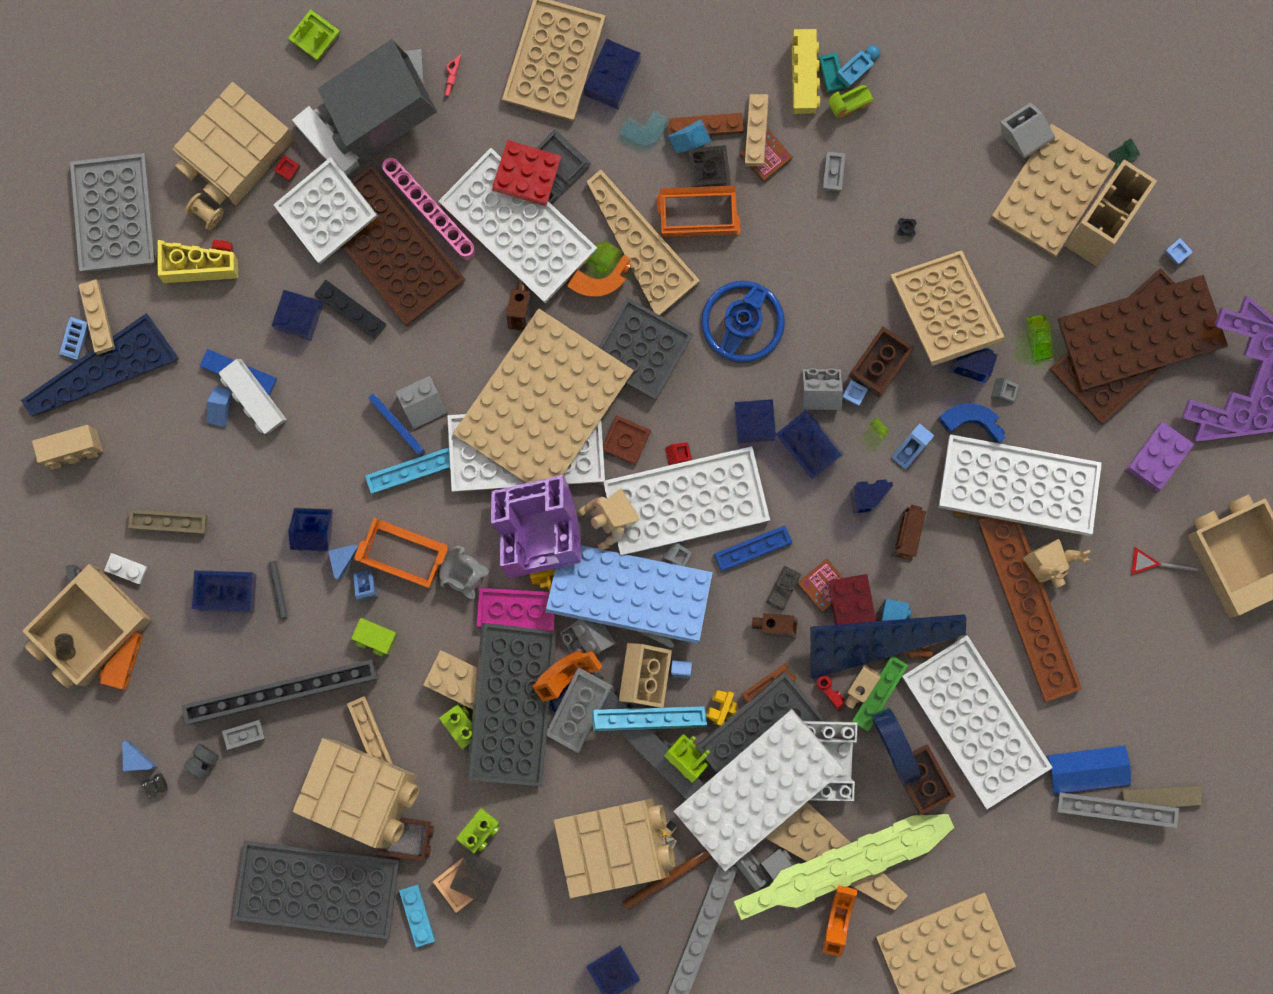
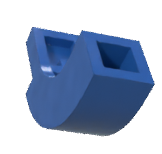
M959 404L948 409L938 417V421L949 434L962 424L974 423L981 426L995 443H1000L1006 438L1003 428L1000 425H995V422L1000 417L989 408L979 404Z

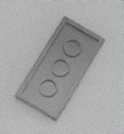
M578 668L550 723L547 736L579 754L593 728L591 712L602 709L613 686Z

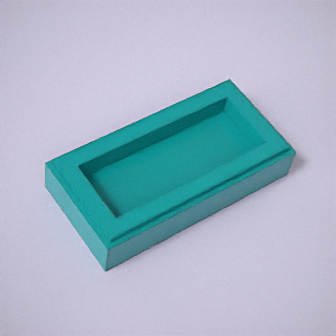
M837 53L818 57L827 94L845 90V85L835 75L841 69Z

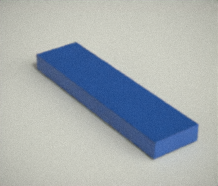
M207 349L200 367L219 375V372L234 360ZM247 366L270 396L277 378Z
M375 394L368 397L372 404L421 457L425 453L422 446Z
M782 526L717 552L714 556L720 571L723 572L792 544V540L786 526Z

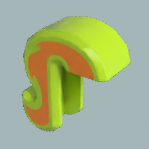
M861 85L842 95L839 92L834 93L829 98L828 104L834 116L841 118L855 112L859 108L869 106L873 102V97L868 87Z

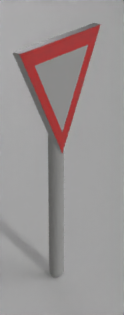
M1134 547L1131 575L1157 566L1199 571L1196 567L1159 563Z

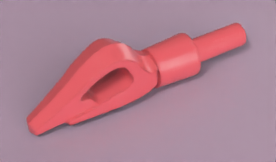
M459 55L446 66V70L449 73L445 96L449 97L451 88L455 84L462 55ZM455 63L454 68L450 69L449 67Z

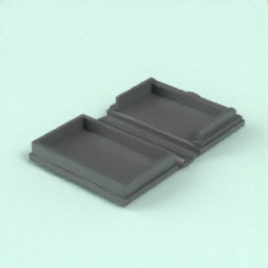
M556 129L537 147V149L561 155V161L548 200L551 205L591 165V162Z

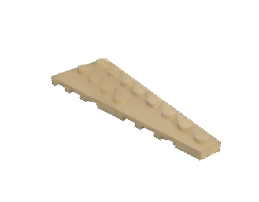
M600 170L587 181V185L623 254L631 258L629 262L632 264L631 269L653 312L661 316L694 288L700 280L606 174Z
M808 802L765 837L805 861H810L822 856L824 852L834 848L838 849L851 843ZM883 872L876 875L871 874L850 884V886L893 910H896L908 896Z

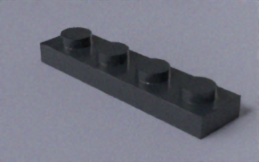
M327 280L322 283L314 294L373 339H376L386 326V323Z

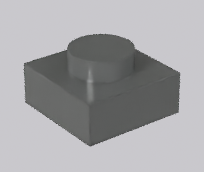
M74 564L66 566L68 583L82 571Z

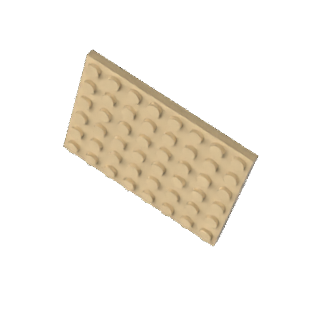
M538 308L459 423L453 435L525 483L564 475L634 370Z

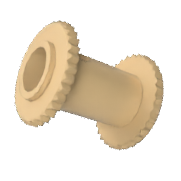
M197 193L188 202L185 213L190 215L194 212L206 221L205 229L211 230L220 222L224 210L222 208L214 210L203 201L204 194Z

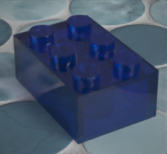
M606 39L584 87V96L619 110L640 64L641 53Z
M809 410L802 412L776 433L777 437L811 479L816 478L844 455Z
M194 570L192 609L196 611L254 613L256 574L253 572Z

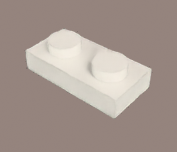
M111 553L104 571L141 585L148 567Z

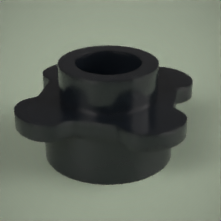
M900 218L898 220L899 230L897 234L901 237L903 235L914 237L916 234L914 230L916 220Z

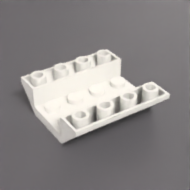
M803 721L844 768L843 772L810 800L854 801L855 781L851 779L853 742H857L858 723Z

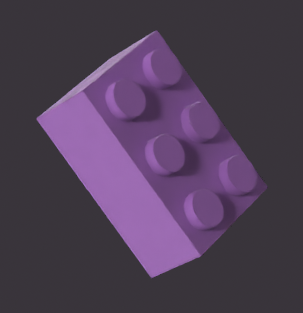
M1162 421L1148 437L1125 471L1157 493L1164 487L1194 443Z

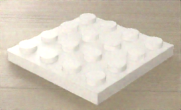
M332 157L327 159L273 204L319 264L378 217Z

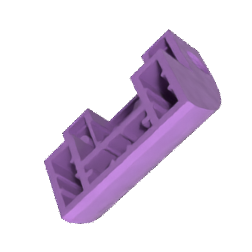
M564 475L491 491V524L500 534V567L508 578L581 563L578 518Z

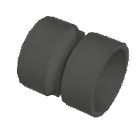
M198 743L192 752L193 757H189L183 767L204 780L210 772L209 766H214L219 755Z

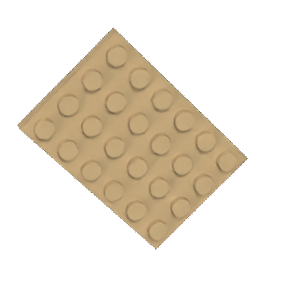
M533 0L502 101L574 122L606 15L552 0Z
M1051 124L1050 128L1055 139L1031 154L991 218L1053 257H1056L1112 170L1115 162Z
M962 250L891 274L894 287L931 366L1005 341V336Z
M985 892L875 936L899 994H951L1016 967Z

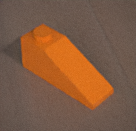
M135 632L105 664V668H102L99 674L101 684L127 690L144 634Z

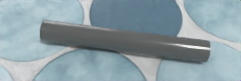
M272 561L269 562V568L280 619L287 618L288 615L277 563Z

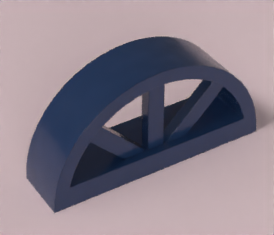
M888 707L872 714L871 719L902 785L904 786L921 779L912 750L892 710Z

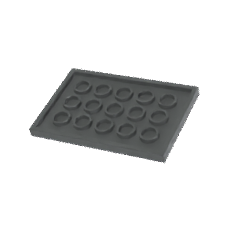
M784 671L695 747L701 755L707 749L710 751L705 759L718 773L791 709L802 721L826 722V720Z

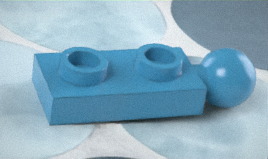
M871 45L867 47L865 53L861 50L835 75L849 88L874 65L872 60H876L880 56L879 48Z

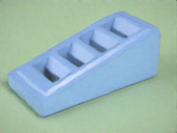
M70 317L60 349V355L75 360L79 359L89 332L88 322ZM75 325L82 327V329H75ZM72 333L80 334L79 338L72 336ZM70 340H73V341H76V342H78V343H77V345H74V344L69 343V341H70ZM67 347L76 349L75 353L66 350Z

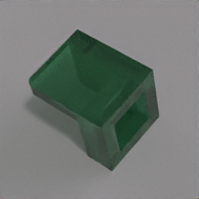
M1129 139L1119 148L1109 152L1108 155L1111 161L1115 162L1114 166L1117 169L1123 160L1129 163L1137 160L1140 153L1133 140Z

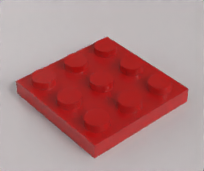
M507 140L492 191L547 206L561 161V155Z

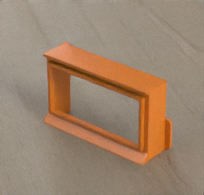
M736 186L660 188V194L657 195L656 199L657 213L661 214L662 238L738 236L740 234V217L737 215ZM731 196L732 224L666 227L665 198Z
M374 518L365 541L359 543L355 560L432 589L438 569L448 551V546ZM377 530L386 531L439 551L429 579H423L368 558L367 556Z

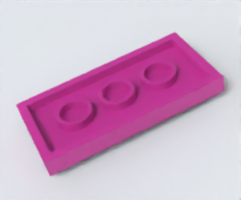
M479 588L477 627H481L482 623L554 631L555 614L546 612L550 592Z

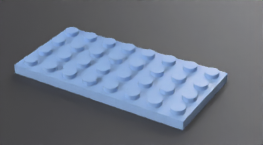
M581 545V563L555 568L546 612L699 644L712 572L626 554L620 555L617 552L601 551L597 548Z

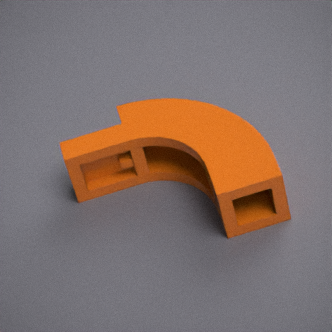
M623 255L613 272L603 279L592 278L581 270H577L567 286L577 293L586 296L607 295L617 290L627 280L621 274L623 272L626 274L632 264L629 263L631 258Z
M581 650L576 651L549 667L536 681L533 689L542 702L557 699L562 690L572 681L578 668L588 673L600 671L602 664L593 651L582 653Z
M838 885L828 916L822 953L842 956L846 944L851 912L857 897L856 889Z

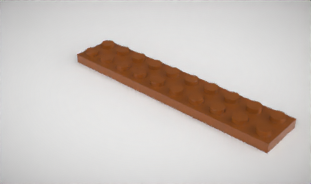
M990 517L977 520L1044 702L1082 690L1044 585L1038 581L1023 557L1031 553L1021 524Z

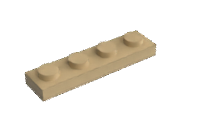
M750 94L745 166H764L769 106L768 94Z
M95 279L80 284L79 289L94 352L99 355L114 350L115 346L99 281Z
M366 696L347 703L367 754L393 764Z

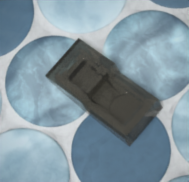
M784 566L766 603L783 611L801 574Z

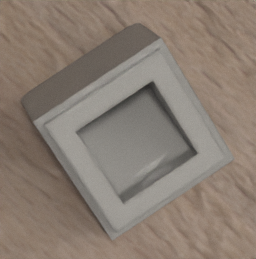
M997 378L992 397L1014 403L1019 384L1005 378Z
M674 543L669 545L663 558L675 565L685 567L692 552L680 544Z

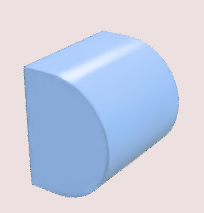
M672 660L671 676L689 679L692 662Z

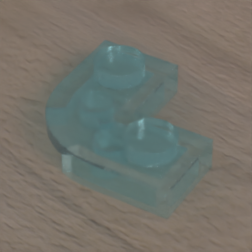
M653 110L645 126L628 117L619 133L639 145H649L659 140L671 119Z

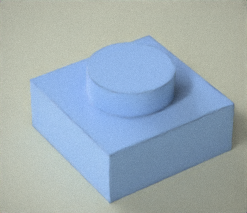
M1181 238L1165 251L1177 266L1193 252Z
M851 380L842 398L859 407L868 389Z

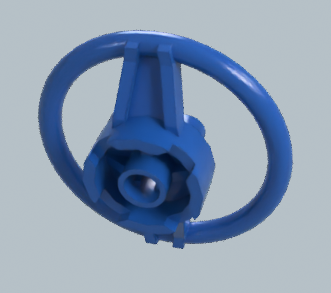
M735 281L720 287L709 297L702 312L701 324L707 343L718 355L734 362H752L765 357L775 349L784 332L785 318L779 300L769 289L751 281ZM739 288L751 289L742 300L732 302L728 306L724 318L726 331L721 346H719L714 340L709 327V316L714 303L728 291ZM765 297H767L777 315V328L773 339L765 348L749 355L734 354L744 339H750L760 330L763 321L761 307ZM744 315H746L748 321L744 323L740 322V319H738V317H743Z

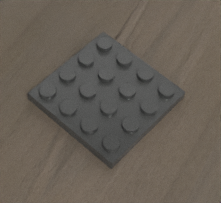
M626 298L599 348L634 370L626 383L627 385L657 400L692 339L693 333L635 301Z

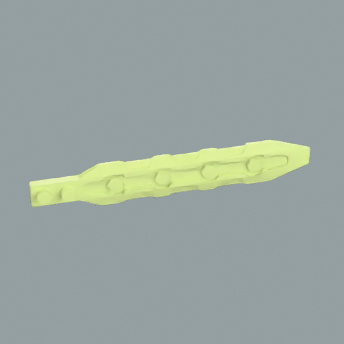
M949 814L910 816L884 830L860 837L853 843L824 852L822 856L781 870L769 887L733 902L740 920H743L776 905L797 908L814 901L819 896L837 890L838 885L843 887L850 886L852 882L871 874L876 875L904 860H911L928 853L954 829Z

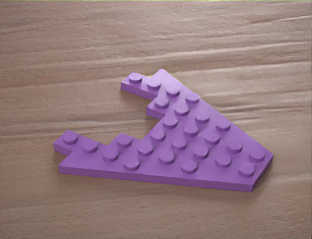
M1244 296L1239 313L1220 308L1214 326L1249 336L1243 355L1261 360L1248 396L1230 391L1224 409L1190 399L1187 400L1182 418L1199 423L1193 438L1195 441L1273 432V317L1250 297Z

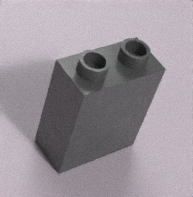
M393 39L317 88L324 101L323 104L318 106V110L324 120L330 126L335 124L338 132L332 135L336 146L344 155L352 151L362 161L437 112L409 55Z

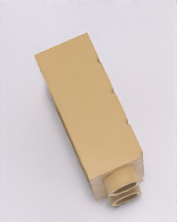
M232 81L220 97L204 112V115L176 143L172 150L180 159L175 165L178 171L190 181L197 175L203 178L208 184L202 190L217 204L220 205L227 199L236 206L295 139L289 128Z
M1249 494L1228 504L1232 514L1219 520L1214 510L1193 520L1198 530L1187 535L1228 618L1239 616L1273 600V511L1266 498L1253 503Z
M88 564L22 632L30 639L25 648L41 662L48 656L58 666L52 672V675L69 689L74 683L77 686L87 687L135 632L141 633L152 620L99 567Z
M322 738L301 789V794H299L292 812L371 847L388 849L390 844L396 845L403 834L404 823L399 820L404 808L412 807L418 797L419 786L414 784L418 775L337 740Z
M653 798L554 820L570 898L660 880L669 876V868L675 867L673 849L670 844L663 845L660 829L667 827L665 811L662 805L654 806Z

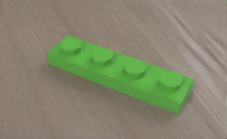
M894 656L889 658L880 673V679L866 701L862 703L851 722H857V726L869 732L874 724L871 715L883 709L907 669V664Z

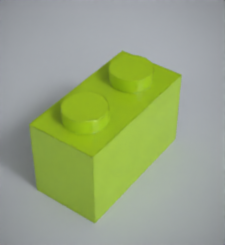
M360 618L351 639L356 641L354 645L363 649L366 646L373 648V653L383 657L384 653L390 654L398 634Z

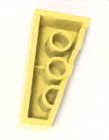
M794 29L793 114H816L817 107H820V96H817V89H820V78H817V71H819L817 29Z
M158 240V276L163 283L238 278V260L234 252L210 248L208 250L198 246L190 247L173 242L172 244Z

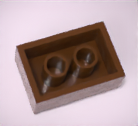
M882 326L848 377L880 398L912 353L914 347Z
M928 744L912 751L921 779L904 785L919 815H923L956 797Z

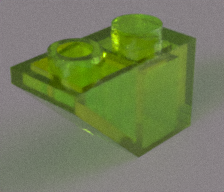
M607 241L595 243L594 245L598 250L586 263L592 262L600 272L611 274L623 256L622 251Z
M1046 315L1026 318L1027 336L1033 361L1053 358L1052 329Z

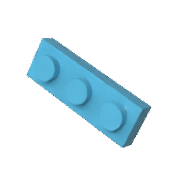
M419 884L399 890L415 946L419 947L435 942Z

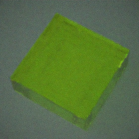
M878 418L871 421L870 426L883 439L888 434L889 429Z

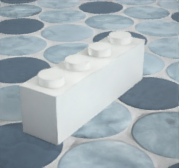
M308 106L292 119L295 127L325 160L332 157L347 176L360 166L357 161L359 157L352 151L344 155L333 141L334 128L321 120L323 117L317 109L312 110Z
M242 359L234 360L219 372L221 382L232 390L233 398L238 403L241 402L244 406L243 411L249 418H253L256 422L255 427L260 433L269 434L287 420Z

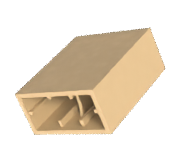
M1123 160L1064 246L1094 266H1097L1115 245L1157 180L1128 161Z

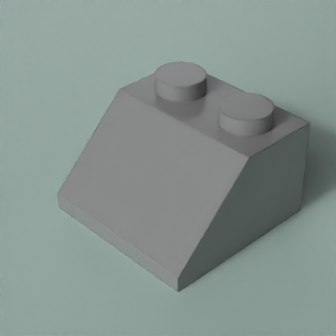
M431 376L396 391L413 429L448 414Z

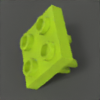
M310 9L290 34L288 40L319 62L341 32Z
M683 734L666 752L664 757L685 778L693 783L709 765L705 758L710 751L707 749L701 755L693 743L696 738L692 736L689 739Z

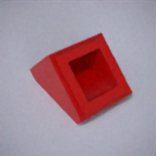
M688 442L672 444L665 448L669 465L692 460Z

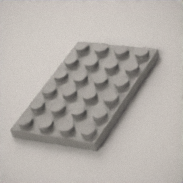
M140 153L70 162L79 271L84 273L156 264L146 154Z

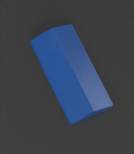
M1126 746L1047 755L1048 761L1052 766L1050 776L1053 794L1131 785V768Z

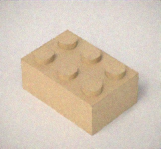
M84 425L32 441L37 462L50 468V470L61 468V464L78 463L80 459L85 457L87 459L96 458L99 453H103L98 431L90 425Z
M627 643L619 701L647 707L663 708L672 650L644 644Z
M440 650L423 685L473 709L477 667Z

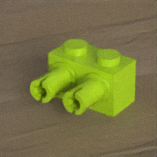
M457 704L439 719L460 748L464 750L470 745V737L472 735V721L468 717L471 714L465 705L461 707Z
M480 808L456 839L472 853L475 854L477 851L481 853L487 846L485 842L489 836L494 837L499 831L498 825L500 822L486 810Z

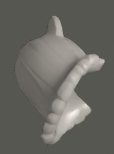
M457 545L448 551L440 566V586L444 588L445 584H447L452 589L463 592L466 597L474 599L476 595L475 589L482 584L483 577L489 574V570L473 557L464 554V547Z

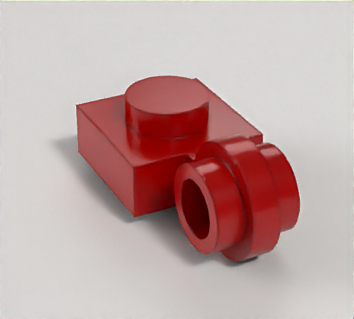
M820 677L817 680L818 689L825 693L838 712L845 708L843 703L844 697L839 691H833L832 681L829 677ZM823 682L828 683L827 686H821Z

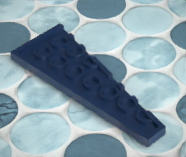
M146 313L112 336L115 346L114 350L99 355L92 350L23 398L21 402L30 415L34 417L179 360V357Z
M962 614L810 627L811 679L966 635V616Z

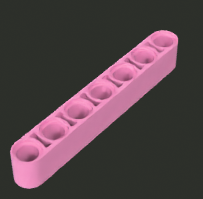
M386 159L382 167L387 178L462 260L469 261L473 259L475 248L472 242L396 159ZM389 166H396L395 171H387ZM403 179L409 180L408 184L404 186L400 185V181ZM417 192L421 193V197H420V198H418V199H413V198H412V195H413L414 193H417ZM427 206L434 207L432 212H424ZM443 219L446 221L444 226H437L439 220ZM452 233L459 235L456 240H450L449 236ZM464 247L471 248L468 254L461 252Z

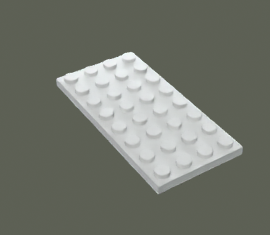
M490 148L438 202L525 283L532 292L546 303L598 248L549 202L547 206L492 191L501 157Z
M466 414L448 415L452 492L504 489L525 484L524 481L453 435V432ZM601 421L564 474L568 485L605 482Z
M950 434L938 508L1092 536L1101 462Z
M752 446L609 479L603 482L607 498L622 488L640 518L632 527L624 529L622 538L617 541L620 555L636 553L770 521Z
M968 635L902 676L985 809L992 807L1052 768Z
M791 709L676 808L674 812L722 869L727 871L843 772L844 768Z

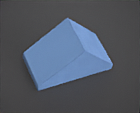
M214 387L207 400V424L226 427L233 397L231 389Z
M351 545L328 551L334 578L341 581L355 558L358 546Z
M369 568L353 572L356 599L364 601L377 598L378 592L373 569Z
M125 740L122 743L123 771L155 770L157 768L130 741Z

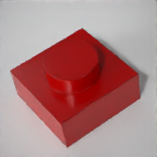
M284 155L274 169V172L291 182L301 166Z
M213 240L212 249L234 252L232 243L225 240Z

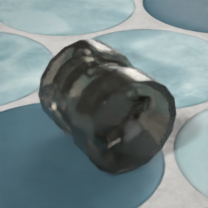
M67 633L55 637L54 646L57 658L63 661L72 659L76 654L74 638Z
M161 773L154 775L152 779L142 781L143 789L149 799L155 797L159 792L163 793L168 790L166 780Z

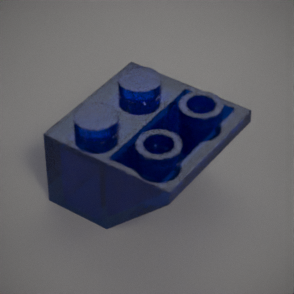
M886 479L877 480L874 484H868L867 481L857 482V485L853 486L850 491L853 514L872 512L892 488L893 482H887Z

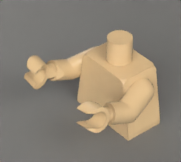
M622 488L609 498L597 497L576 512L582 519L584 514L587 517L591 511H594L596 517L591 519L592 526L595 529L603 527L606 533H612L605 541L597 544L598 549L601 551L610 549V546L622 538L624 529L632 527L640 520Z
M1059 539L1047 543L1023 557L1038 581L1042 583L1051 579L1055 589L1066 584L1063 578L1067 573H1061L1069 569V563L1073 560H1082L1084 563L1092 561V559L1087 557V553H1090V550L1084 552L1067 550L1064 552Z

